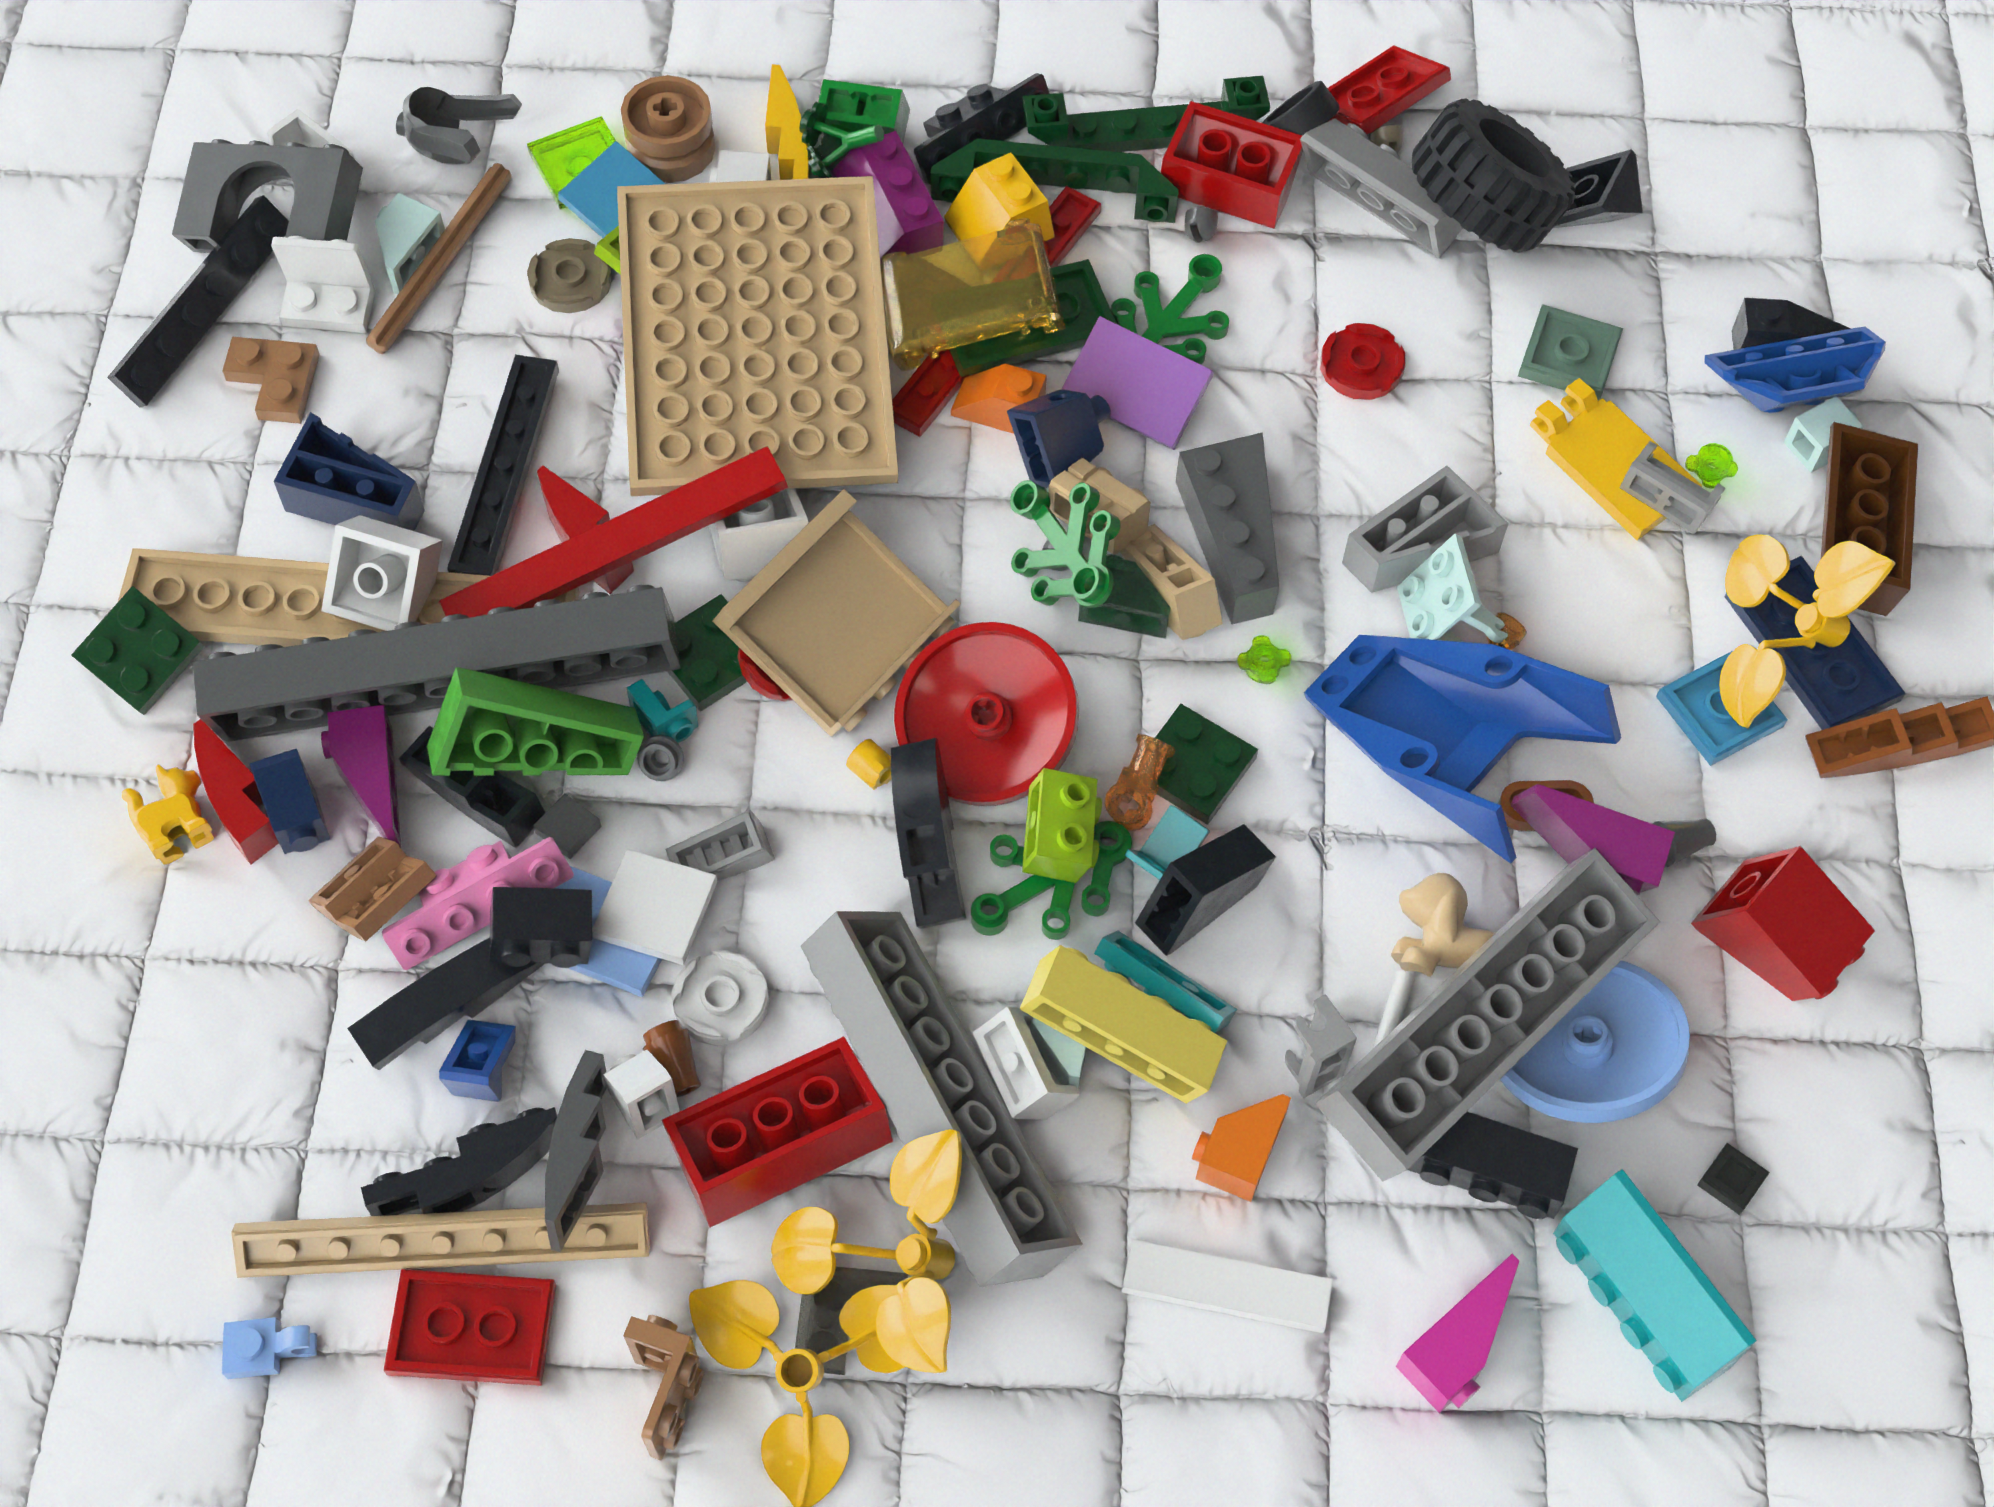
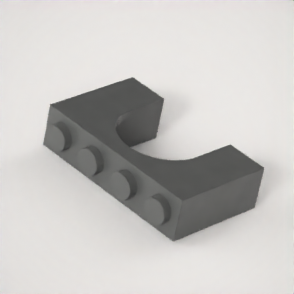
M213 139L211 143L193 142L172 235L192 252L210 253L238 220L241 208L252 192L270 181L285 179L293 181L294 201L285 238L302 236L310 240L331 241L342 239L347 241L363 167L349 154L347 149L335 144H326L323 148L307 147L296 142H289L286 146H274L256 140L250 141L249 144H234L223 139Z

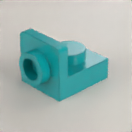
M643 679L626 687L629 706L636 709L639 722L650 737L665 735L680 743L687 739L694 729L698 727L697 710L691 699L671 709L664 695L659 690L652 692Z

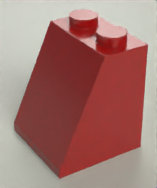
M1801 846L1744 860L1691 922L1697 931L1791 1001L1810 998L1822 999L1829 995L1839 983L1837 977L1846 966L1853 964L1864 954L1865 947L1863 945L1875 932L1874 928Z

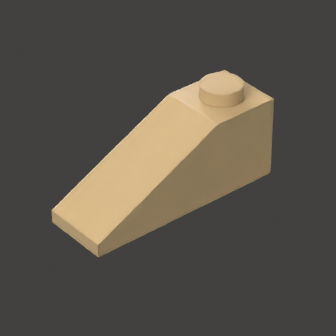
M1155 524L1148 526L1143 535L1134 542L1130 541L1129 545L1120 551L1162 621L1183 641L1188 638L1199 637L1207 630L1223 624L1215 579Z

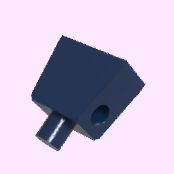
M1062 389L1007 410L1029 480L1044 488H1049V484L1054 477L1064 470L1068 471V468L1079 459L1084 458L1091 462L1103 451L1104 442L1098 424L1110 417L1111 410L1109 404L1102 396L1095 395L1090 398L1086 393Z

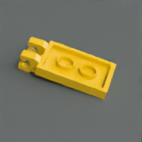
M1578 378L1567 386L1565 392L1568 395L1562 398L1560 403L1574 419L1567 423L1565 413L1550 400H1547L1536 408L1535 414L1537 417L1531 421L1530 426L1549 444L1545 454L1636 540H1639L1667 519V517L1619 487L1631 464L1649 441L1656 445L1658 444L1612 401L1606 402L1603 398L1598 401L1595 390ZM1659 445L1653 452L1655 459L1702 487Z

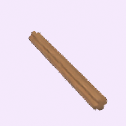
M495 163L488 169L366 338V343L374 351L384 354L389 350L511 180V172L505 169L502 164Z

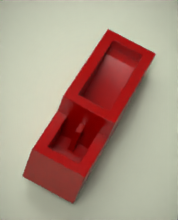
M544 465L537 470L547 512L561 542L610 520L607 510ZM630 562L593 581L607 593L611 594L634 572L633 563Z
M199 719L193 724L194 749L200 777L208 798L232 842L251 865L278 845L279 842L274 834L269 818L258 808L263 804L253 773Z

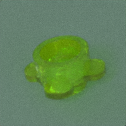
M1709 443L1702 446L1697 455H1690L1685 461L1686 469L1695 472L1699 479L1702 480V485L1710 489H1714L1724 478L1734 477L1738 471V465L1733 461L1731 452L1725 446L1717 443Z
M1259 635L1253 638L1252 646L1247 652L1239 654L1237 664L1240 669L1245 670L1248 677L1253 681L1262 684H1272L1279 676L1281 668L1290 665L1292 657L1288 650L1279 649L1271 644L1269 637ZM1266 657L1269 661L1263 662L1260 658Z

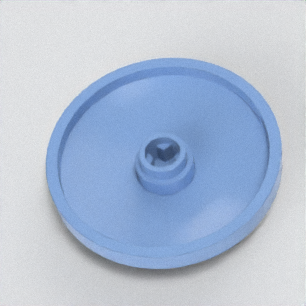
M1621 960L1500 1080L1523 1103L1539 1112L1558 1119L1582 1123H1603L1638 1115L1652 1108L1668 1096L1676 1087L1685 1071L1690 1040L1687 1016L1677 997L1661 980L1648 971Z

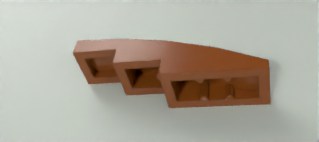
M1988 696L1949 708H1944L1943 703L1940 702L1900 715L1897 708L1807 734L1805 735V740L1820 778L1865 774L1926 763L1994 746V711Z

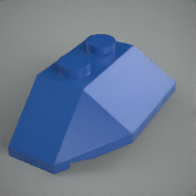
M1864 326L1705 355L1704 363L1759 410L1776 413L1783 411L1788 406L1799 404L1819 405L1825 402L1826 399H1831L1835 396L1842 397L1863 390L1885 351L1886 341Z

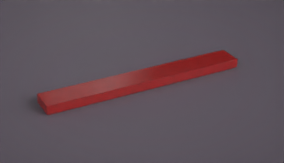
M1066 186L1049 206L1054 238L1006 259L987 283L1057 267L1101 213V203ZM944 336L892 399L894 424L918 437L923 435L959 390L964 378L970 376L960 377Z
M766 446L439 600L445 616L463 614L469 616V618L488 615L490 610L498 607H512L516 610L533 608L539 601L554 599L787 489L786 479L770 449Z

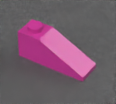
M1513 1253L1406 1349L1395 1366L1439 1414L1451 1402L1459 1409L1481 1388L1475 1380L1485 1367L1519 1265V1260Z

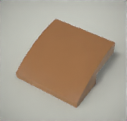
M378 836L308 901L316 910L340 928L366 942L437 875L425 861L407 856L395 841Z

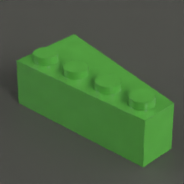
M456 667L430 736L427 749L433 776H450V771H473L474 775H494V771H522L523 775H542V771L566 770L567 775H629L644 734L636 709L633 707Z

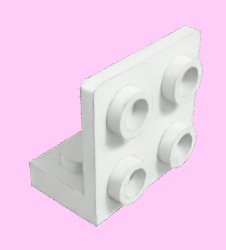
M290 236L288 238L273 237L271 247L287 280L279 314L282 326L367 333L375 288L358 245L342 239L322 241L310 240L302 236Z

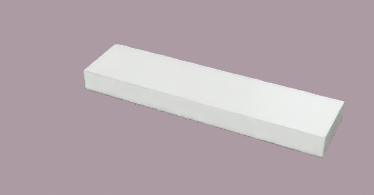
M1131 1239L1121 1293L1324 1333L1333 1279Z

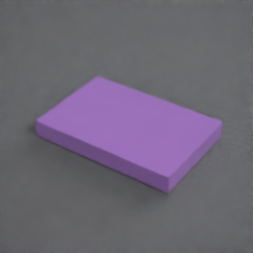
M1099 316L1062 389L1086 393L1090 398L1095 395L1102 396L1109 404L1111 410L1109 419L1175 450L1214 376V372Z

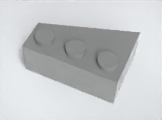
M1446 465L1348 535L1342 564L1373 593L1402 583L1454 534L1462 536L1469 562L1499 553L1509 523Z

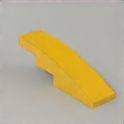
M772 64L765 121L767 153L778 154L780 180L810 179L807 145L802 143L803 133L799 129L801 115L796 98L781 66Z

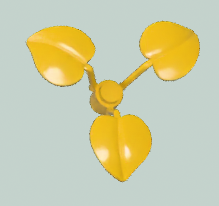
M1752 535L1744 539L1739 544L1738 549L1734 551L1727 568L1725 589L1728 597L1733 603L1743 608H1752L1761 604L1770 591L1778 598L1798 609L1795 616V625L1803 637L1764 640L1759 644L1758 649L1748 644H1742L1734 649L1722 667L1719 681L1721 698L1730 716L1740 726L1749 728L1754 718L1779 693L1785 680L1786 666L1781 654L1772 648L1805 646L1812 649L1816 642L1827 647H1836L1842 644L1850 631V621L1846 615L1858 608L1880 586L1896 563L1892 559L1860 543L1852 541L1838 543L1825 553L1816 567L1814 579L1819 589L1813 592V598L1817 602L1806 604L1776 585L1787 574L1790 567L1789 554L1784 545L1767 535Z
M949 1129L917 1138L906 1144L895 1157L890 1173L891 1194L896 1203L909 1207L907 1219L921 1233L907 1236L899 1243L896 1250L835 1243L838 1233V1220L834 1214L819 1207L801 1208L789 1215L777 1229L771 1247V1261L783 1285L792 1292L804 1295L818 1293L829 1284L836 1269L834 1253L897 1260L900 1268L906 1274L913 1276L898 1282L896 1287L898 1295L890 1296L880 1304L876 1315V1333L879 1343L888 1356L907 1368L922 1372L943 1373L947 1371V1344L951 1329V1305L946 1290L940 1283L934 1280L944 1279L950 1274L955 1263V1252L948 1241L936 1238L938 1232L935 1228L928 1227L924 1222L938 1223L948 1214L955 1202L962 1166L960 1131Z
M733 1280L712 1287L693 1290L689 1295L690 1314L694 1329L702 1345L712 1358L725 1367L748 1369L757 1363L762 1349L765 1347L777 1362L775 1373L778 1383L785 1390L796 1393V1400L801 1405L803 1417L797 1414H785L778 1417L765 1431L761 1442V1457L767 1474L774 1484L787 1496L794 1507H812L829 1494L842 1476L849 1458L850 1440L843 1422L832 1414L813 1417V1409L808 1398V1391L813 1390L820 1384L824 1375L823 1364L856 1348L859 1361L869 1370L891 1373L905 1368V1366L893 1360L883 1350L876 1333L878 1308L886 1298L898 1295L897 1285L872 1286L854 1294L845 1303L839 1315L841 1328L851 1339L819 1354L805 1348L791 1349L783 1353L777 1344L768 1338L779 1325L780 1311L773 1294L761 1284L748 1280Z

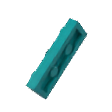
M1119 930L1103 937L1094 952L1095 955L1105 961L1104 966L1108 971L1118 973L1127 979H1133L1145 987L1144 993L1166 1000L1171 1006L1185 1014L1184 1016L1187 1018L1199 1020L1209 1025L1214 1033L1228 1026L1238 1010Z

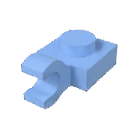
M276 1317L224 1323L222 1375L227 1379L280 1374V1358L317 1355V1334L310 1333L309 1325L291 1326L281 1331V1322Z

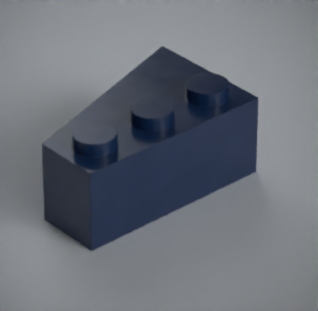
M312 412L308 415L273 481L286 512L335 526L361 515L415 531L425 511L417 483L414 479L376 454H368L356 446L352 438L344 433H336L324 425L321 418Z

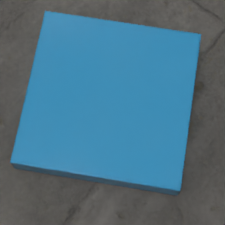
M615 141L559 191L558 198L598 235L604 238L619 225L617 186L664 185L665 183Z
M1733 651L1660 688L1656 695L1660 703L1710 766L1783 728L1788 720L1773 701L1754 718L1749 728L1740 726L1730 716L1721 698L1719 681L1722 667Z

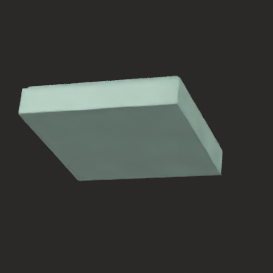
M1542 304L1518 377L1564 391L1568 385L1580 378L1595 390L1599 401L1623 328Z

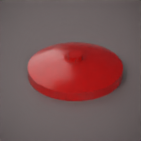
M1000 622L968 624L955 628L936 638L910 664L901 681L894 709L895 731L899 746L932 738L938 739L948 799L974 806L1007 804L1028 796L1029 786L1043 768L1059 771L1066 761L1078 731V693L1074 680L1061 657L1046 641L1024 628Z

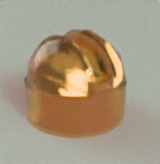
M1499 612L1495 616L1505 624L1500 631L1507 633L1508 637L1501 643H1495L1487 637L1488 644H1495L1512 650L1520 644L1527 631L1514 617Z

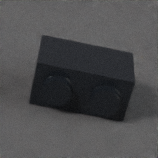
M493 887L490 906L489 962H502L504 965L512 967L524 966L528 963H551L560 968L588 964L592 945V890Z

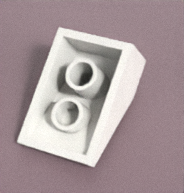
M795 488L784 489L709 525L717 560L725 581H747L753 579L808 524V518Z

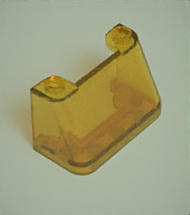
M1030 219L1013 220L1008 222L1003 230L906 255V252H894L881 258L882 263L880 266L887 342L891 359L901 372L918 368L921 365V358L924 357L925 353L933 359L940 357V351L1016 331H1020L1022 335L1031 333L1029 325H1032L1033 328L1043 327L1045 334L1066 329L1043 232L1040 225L1030 223Z

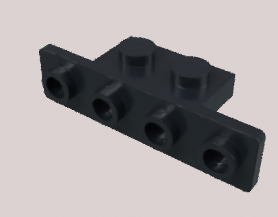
M1035 73L1009 90L992 87L988 84H980L969 89L967 96L956 103L946 104L938 108L935 116L923 122L927 136L930 139L914 148V155L925 183L931 185V167L974 140L1004 141L1027 127L1023 108V96L1050 94L1044 75Z

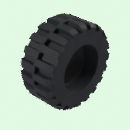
M1465 98L1449 103L1412 152L1411 163L1413 173L1417 175L1419 185L1428 192V197L1434 203H1438L1443 208L1442 211L1450 218L1453 217L1465 230L1468 232L1472 231L1479 236V239L1488 244L1494 243L1497 248L1503 250L1511 249L1513 252L1520 253L1538 247L1570 208L1575 198L1576 188L1575 183L1572 182L1573 177L1563 167L1564 163L1561 159L1550 151L1551 148L1536 138L1534 133L1527 127L1524 128L1518 124L1516 119L1508 114H1502L1491 105H1483L1478 100L1473 99L1469 101Z

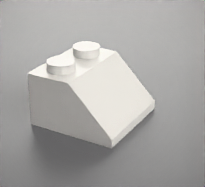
M361 515L336 524L321 611L385 631L395 630V626L400 623L415 622L436 582L443 540Z

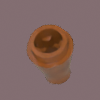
M679 1020L662 1023L643 1034L646 1044L643 1047V1051L648 1050L668 1071L673 1081L676 1097L687 1095L701 1086L697 1076L688 1029H682Z

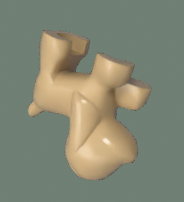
M1438 872L1427 876L1414 887L1403 890L1400 893L1399 903L1402 912L1414 924L1423 929V938L1402 937L1394 946L1391 957L1396 963L1400 964L1399 966L1402 970L1417 971L1431 977L1436 966L1458 969L1496 932L1469 928L1464 925V917L1468 906L1467 893L1461 883L1452 875Z

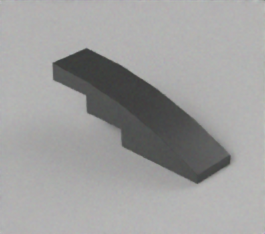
M588 1050L584 1051L565 1091L552 1132L545 1174V1223L551 1250L560 1253L604 1173L599 1141L606 1130L601 1101L607 1090L603 1076L606 1073L603 1054Z

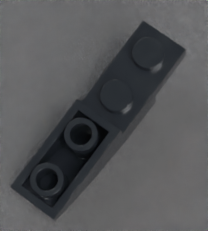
M932 738L892 747L891 782L895 824L903 877L909 882L916 927L923 929L965 920L967 918L951 836V830H954L938 739Z
M555 1107L547 1110L544 1108H532L520 1113L515 1120L498 1125L495 1123H484L471 1128L466 1135L456 1138L461 1155L459 1157H437L427 1161L421 1169L405 1174L389 1172L378 1176L372 1184L361 1187L365 1207L371 1216L403 1214L419 1208L423 1214L463 1212L484 1202L528 1172L549 1152L552 1132L558 1116Z

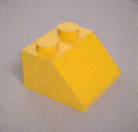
M1011 152L975 168L944 215L946 224L980 271L1054 238L1048 200Z

